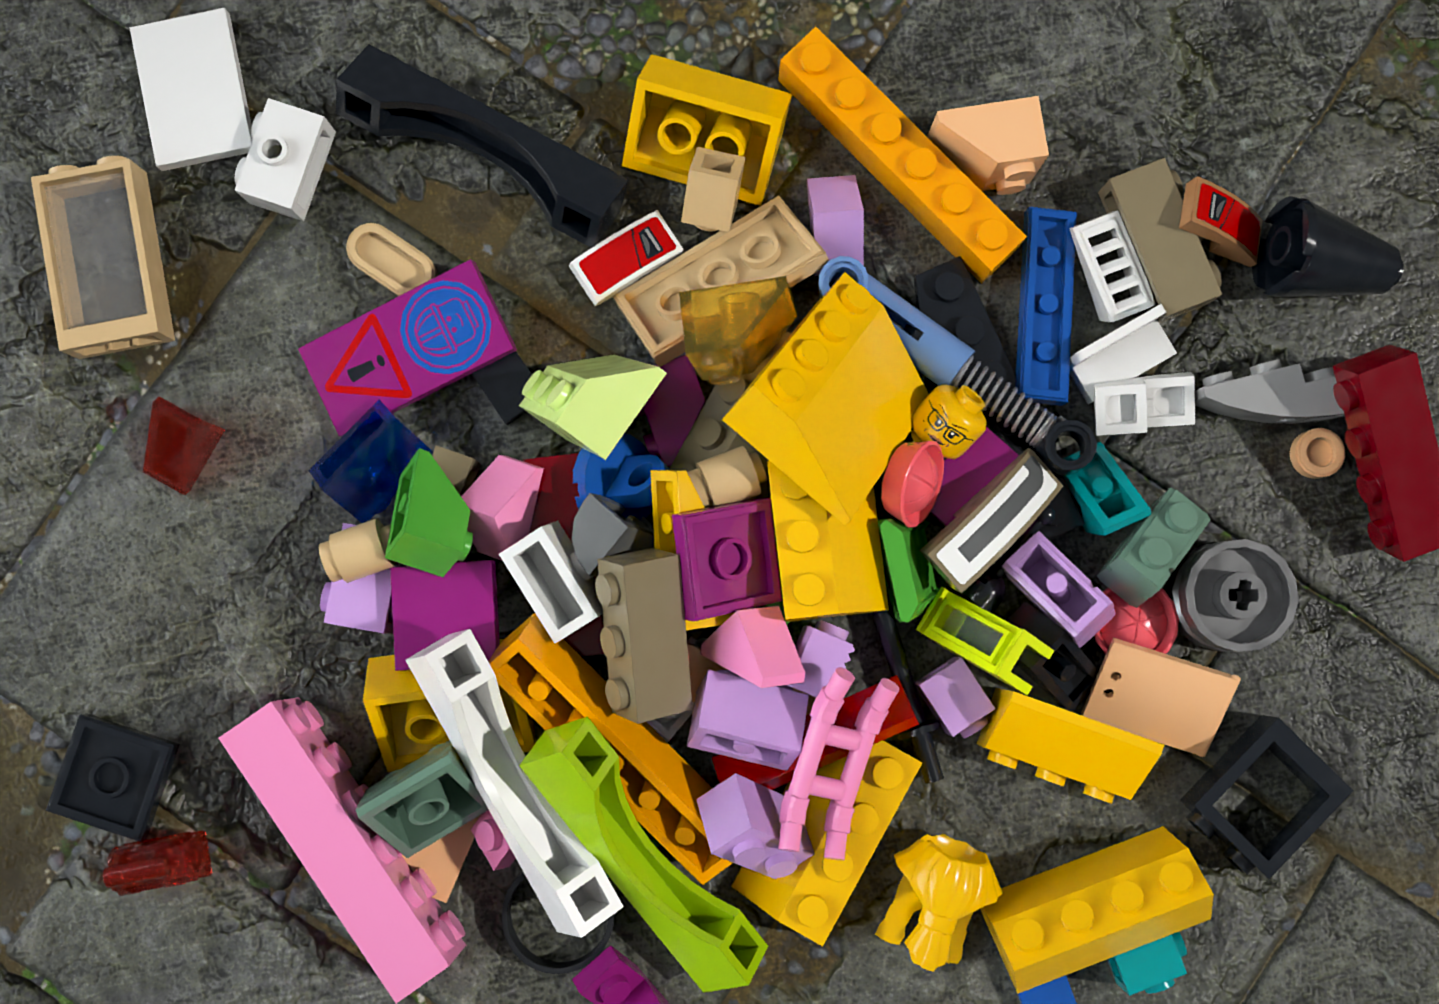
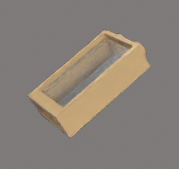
M106 156L98 159L97 165L81 168L73 165H60L50 168L48 170L49 174L31 177L59 351L77 359H84L175 341L147 172L129 158Z

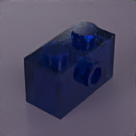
M379 399L308 471L328 496L357 520L364 523L388 507L392 497L397 493L402 471L418 449L421 448L429 451L431 455H433V451L413 429Z

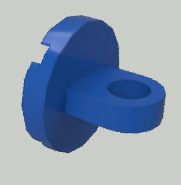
M624 434L606 460L582 448L573 469V483H578L579 496L575 497L578 510L589 493H593L622 504L626 508L622 516L626 518L628 515H633L638 519H641L643 516L647 518L652 512L650 470L670 469L657 455H649L643 443L630 434Z

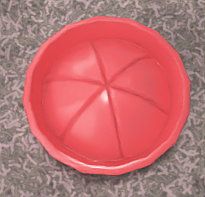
M936 441L902 444L890 458L885 470L881 493L883 508L908 528L917 527L928 517L940 493L944 475V457L941 447Z
M1109 588L1103 591L1113 602L1116 613L1094 635L1096 643L1105 654L1113 637L1165 654L1170 651L1178 635L1179 618L1173 600L1163 588L1137 608L1130 606Z

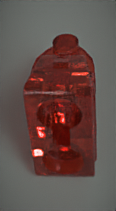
M206 831L185 832L114 847L107 857L108 867H105L103 870L105 886L107 888L111 887V890L117 892L119 896L136 894L141 891L162 887L179 886L187 882L197 881L202 877L211 876L212 867Z

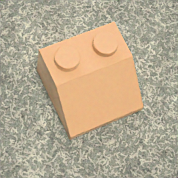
M1039 96L937 111L927 135L981 191L996 189L998 195L1014 194L1026 189V185L1030 184L1049 156Z

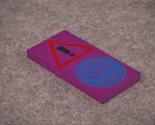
M470 259L298 348L338 436L346 438L515 352L517 348L476 262Z

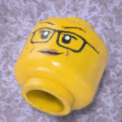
M947 384L936 387L920 403L913 415V430L911 431L913 441H936L941 447L944 458L956 459L960 457L986 430V418L982 412V409L985 407L984 401L973 389L966 385H962L959 389Z

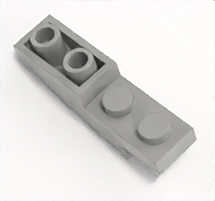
M1273 360L1250 367V376L1234 379L1232 371L1203 378L1204 387L1195 391V406L1240 420L1294 424L1345 417L1344 411L1339 407L1334 397L1333 386L1337 382L1333 367L1303 375L1300 363L1282 368L1280 360Z

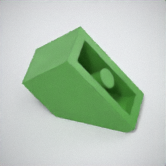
M421 448L418 449L400 474L385 558L444 577L457 560L464 561L470 551L473 540V533L467 531L470 509L430 452Z

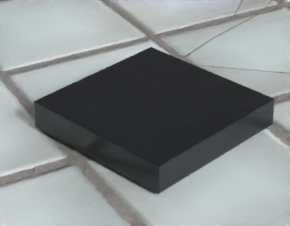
M80 714L46 811L139 842L145 841L149 835L180 744L94 715Z

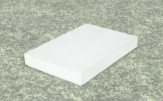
M225 7L129 27L156 167L161 171L248 153L253 141L251 137L252 124L231 18Z

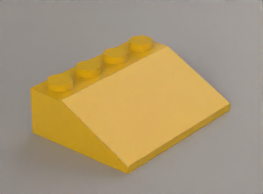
M844 272L813 306L722 420L842 524L846 525L851 521L887 467L896 449L901 446L913 428V415L929 393L884 306L865 287L858 284Z

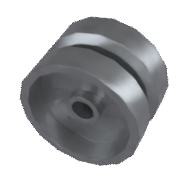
M1248 539L1206 544L1187 553L1176 569L1170 573L1165 591L1175 604L1179 618L1178 632L1193 644L1213 651L1243 652L1261 650L1282 637L1293 623L1299 602L1296 578L1286 560L1268 545ZM1229 590L1232 592V601H1229Z

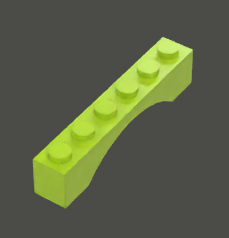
M587 716L545 730L520 763V768L585 848L599 861L606 874L703 993L748 986L768 948L767 943L740 909L715 897L691 881L671 864L650 841L637 822L625 797L620 778L619 756Z

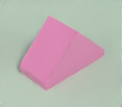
M498 455L461 496L470 509L467 530L473 533L472 541L477 552L502 561L499 553L529 535L544 468L506 455Z
M779 606L737 610L701 644L700 654L760 688L804 682L805 670Z

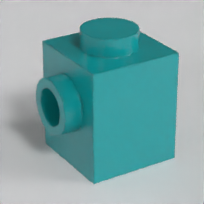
M1180 932L1107 959L1116 984L1129 996L1143 990L1146 993H1158L1167 990L1175 984V978L1187 974L1181 958L1187 955V949Z

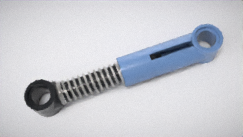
M839 256L831 259L823 266L819 274L818 284L820 299L830 289L831 283L846 272L884 306L890 319L897 324L893 323L917 371L938 386L947 384L959 389L962 385H966L973 389L985 403L982 411L990 410L989 417L996 415L997 422L1005 421L1004 427L1012 426L1011 432L1019 431V438L1027 437L1026 443H1029L1030 446L1033 445V448H1035L1034 452L1040 456L1042 462L1052 473L1060 476H1069L1078 473L1092 461L1097 449V440L1094 432L1086 424L1078 420H1066L1061 415L1057 418L1054 414H1049L1047 408L1040 410V403L1031 404L1032 398L1024 399L1025 392L1020 395L1017 394V387L1009 388L1010 382L1004 384L1002 383L1003 377L995 378V371L990 374L987 372L988 366L980 367L981 361L973 362L975 350L869 275L866 268L858 260L852 257ZM1061 436L1073 438L1080 448L1078 459L1073 461L1062 459L1055 450L1056 439Z

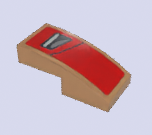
M1197 176L1186 183L1179 228L1211 240L1209 252L1248 267L1256 265L1263 222L1260 216L1239 197L1208 180Z

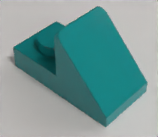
M1101 441L1097 443L1096 453L1090 463L1078 473L1063 476L1071 494L1081 506L1082 518L1085 522L1083 527L1087 533L1106 536L1151 515V508ZM1080 451L1063 459L1067 461L1076 460L1080 455Z

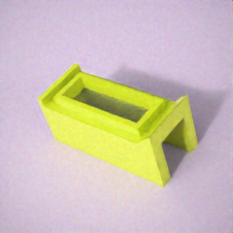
M944 587L940 588L916 628L917 631L946 650L962 657V659L1027 696L1033 686L1011 672L1026 647L1047 659H1050L1054 652L1053 649L1025 629L1016 627L948 591Z

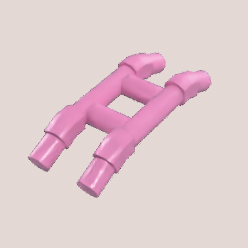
M838 667L828 684L822 687L813 703L810 713L811 721L789 789L785 791L781 803L779 850L799 852L802 825H805L806 811L810 801L808 796L812 795L831 799L825 819L824 831L827 833L824 858L845 860L847 834H850L851 819L855 810L853 805L876 734L880 733L882 723L889 713L888 708L900 690L895 682L886 678L881 679L872 696L866 699L858 713L854 725L856 730L832 725L835 724L837 714L844 703L843 698L855 680L854 675L847 669ZM825 745L849 750L840 780L816 775Z

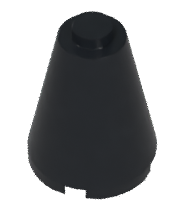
M1293 196L1282 199L1269 212L1264 222L1270 223L1272 226L1267 238H1260L1257 264L1252 266L1253 280L1256 286L1265 289L1266 292L1264 294L1273 297L1384 294L1399 282L1404 269L1401 254L1397 247L1307 199Z

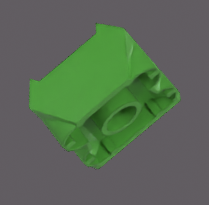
M891 516L878 519L877 521L885 583L894 618L898 619L899 623H908L927 610L940 590L936 584L933 566L919 551L927 544L925 528L930 522L924 520L917 527L908 528Z

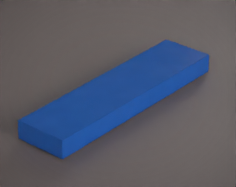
M1028 207L1024 212L1023 233L1027 237L1022 244L1015 387L1018 388L1017 394L1020 395L1025 392L1024 399L1032 398V403L1059 406L1068 403L1075 244L1069 228L1076 226L1077 212Z

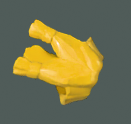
M926 834L907 849L894 854L895 862L904 875L898 885L894 901L890 905L885 918L879 924L875 935L888 943L900 945L905 938L906 925L913 913L922 909L918 918L919 923L904 943L909 950L912 962L920 965L923 969L933 972L937 967L943 966L945 963L958 964L963 955V943L967 933L966 928L973 912L997 902L998 897L1003 894V891L985 852L978 851L967 842L955 840L945 834L935 836Z

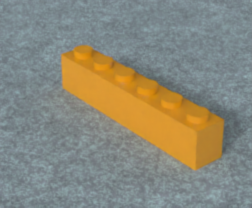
M817 27L812 29L780 60L778 81L955 258L961 256L966 269L981 284L1019 248L1027 236Z
M534 613L499 644L488 661L496 675L498 684L544 730L588 716L619 756L622 786L636 820L691 875L704 885L733 863L711 854L696 799L713 788L647 722L637 724L612 713L605 694L606 681L564 639L554 644L536 613Z

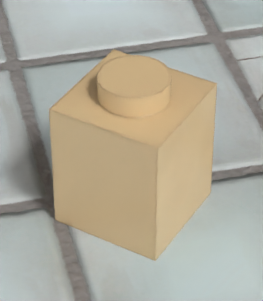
M697 147L689 168L681 222L695 225L704 231L720 230L729 232L737 208L746 157Z

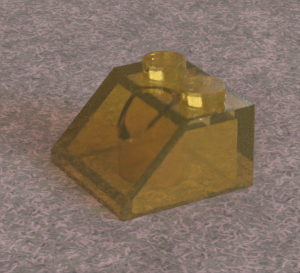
M786 276L679 292L686 356L702 380H709L714 385L735 383L741 379L740 375L753 373L797 318L796 305Z

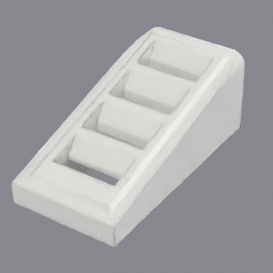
M1118 210L1069 228L1099 321L1114 322L1156 305L1150 285ZM1110 230L1113 239L1091 247L1088 238ZM1117 250L1119 258L1101 265L1098 264L1096 257ZM1123 269L1124 278L1106 283L1104 276ZM1129 289L1131 297L1116 303L1114 302L1113 294Z

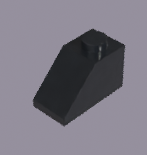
M1025 601L1005 621L1018 628L1025 629L1053 649L1054 652L1050 659H1047L1025 647L1016 665L1061 707L1073 712L1089 695L1099 671L1063 628ZM996 632L992 636L996 644H998L1002 634Z

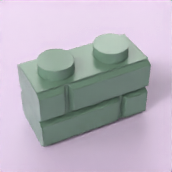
M1169 488L1149 506L1151 508V515L1136 522L1097 574L1100 582L1135 608L1160 591L1170 577V573L1176 569L1211 520L1207 513L1178 490Z

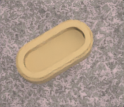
M366 223L360 225L348 237L346 251L350 261L361 272L397 296L438 276L434 263L427 255L380 224Z

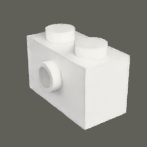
M268 98L264 111L259 112L254 118L251 128L253 141L248 155L243 157L236 167L234 177L235 191L249 204L304 221L336 131L322 115Z
M558 521L541 526L499 553L502 561L554 644L602 615V604L599 602L596 594L594 576H589L578 562L573 544Z

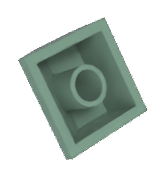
M449 740L446 743L436 745L424 756L402 769L389 773L383 780L366 789L355 810L362 822L402 855L409 858L489 809Z

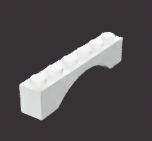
M467 629L448 634L406 659V663L556 931L582 938L624 906L599 861L585 848L520 768L519 765L526 756L509 722L496 675L472 631Z

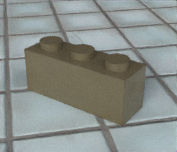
M1165 158L1110 178L1098 192L1106 213L1119 211L1146 275L1156 303L1155 306L1148 308L1147 311L1160 304L1166 310V313L1157 319L1159 323L1206 306L1222 295L1220 290L1222 284L1221 275L1217 265L1206 257L1201 245L1203 237L1179 228L1183 205V185L1177 172L1169 169Z
M649 548L597 559L599 575L596 578L595 589L598 600L602 604L604 624L600 634V641L603 652L607 656L609 677L605 685V694L612 713L640 724L693 710L680 554Z

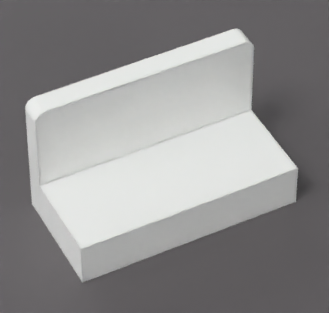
M1162 304L1070 357L1069 374L1088 405L1094 402V385L1135 378L1177 354L1157 320L1166 313Z

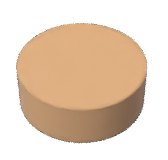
M1315 428L1301 433L1294 439L1290 448V460L1295 470L1301 475L1311 479H1319L1330 476L1341 468L1345 460V447L1340 437L1333 431L1325 428Z

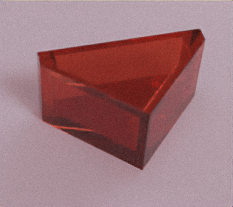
M160 396L157 397L152 403L143 473L186 495L198 479L225 429L179 404Z

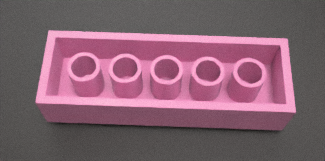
M299 697L271 701L218 739L397 1004L451 965L466 946L462 939L465 936L464 928L453 912L447 910L444 913L436 899L432 898L437 893V890L425 871L419 868L412 872L402 854L358 818L355 809L368 787L365 784L360 786L357 784L348 770L352 767V763L346 752L336 742L330 744L320 729L324 722L316 708L309 701L302 702Z

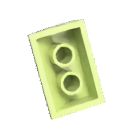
M618 355L548 365L543 372L541 370L536 371L526 382L522 390V395L525 398L519 406L565 440L606 460L667 373L660 367Z

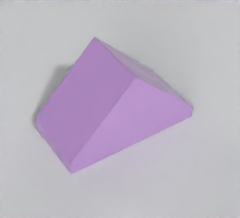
M856 176L807 179L811 235L824 249L829 261L839 256H846L858 260L864 266V209ZM822 269L814 273V276H819Z

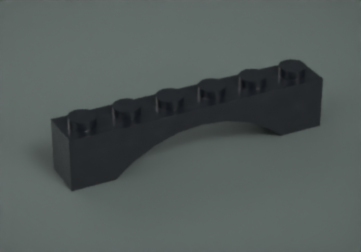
M370 44L364 48L337 78V115L377 136H411L434 139L460 146L485 157L507 171L527 189L541 207L551 227L591 248L598 244L621 211L629 179Z

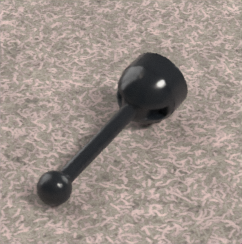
M1048 505L1024 532L995 571L986 570L963 593L978 606L993 614L1006 595V585L1003 581L1005 572L1002 565L1036 534L1043 525L1053 522L1055 510Z

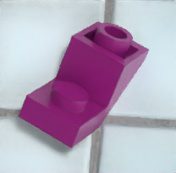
M611 945L572 979L579 993L593 1004H670L638 966Z

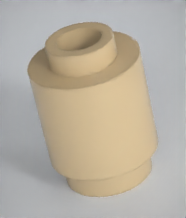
M744 446L697 462L696 469L687 472L705 508L741 502L760 495V483L767 481L757 452L748 454Z
M378 518L330 534L329 541L319 544L321 562L329 579L332 582L343 579L346 583L394 567L396 562L385 558L391 524L384 526Z

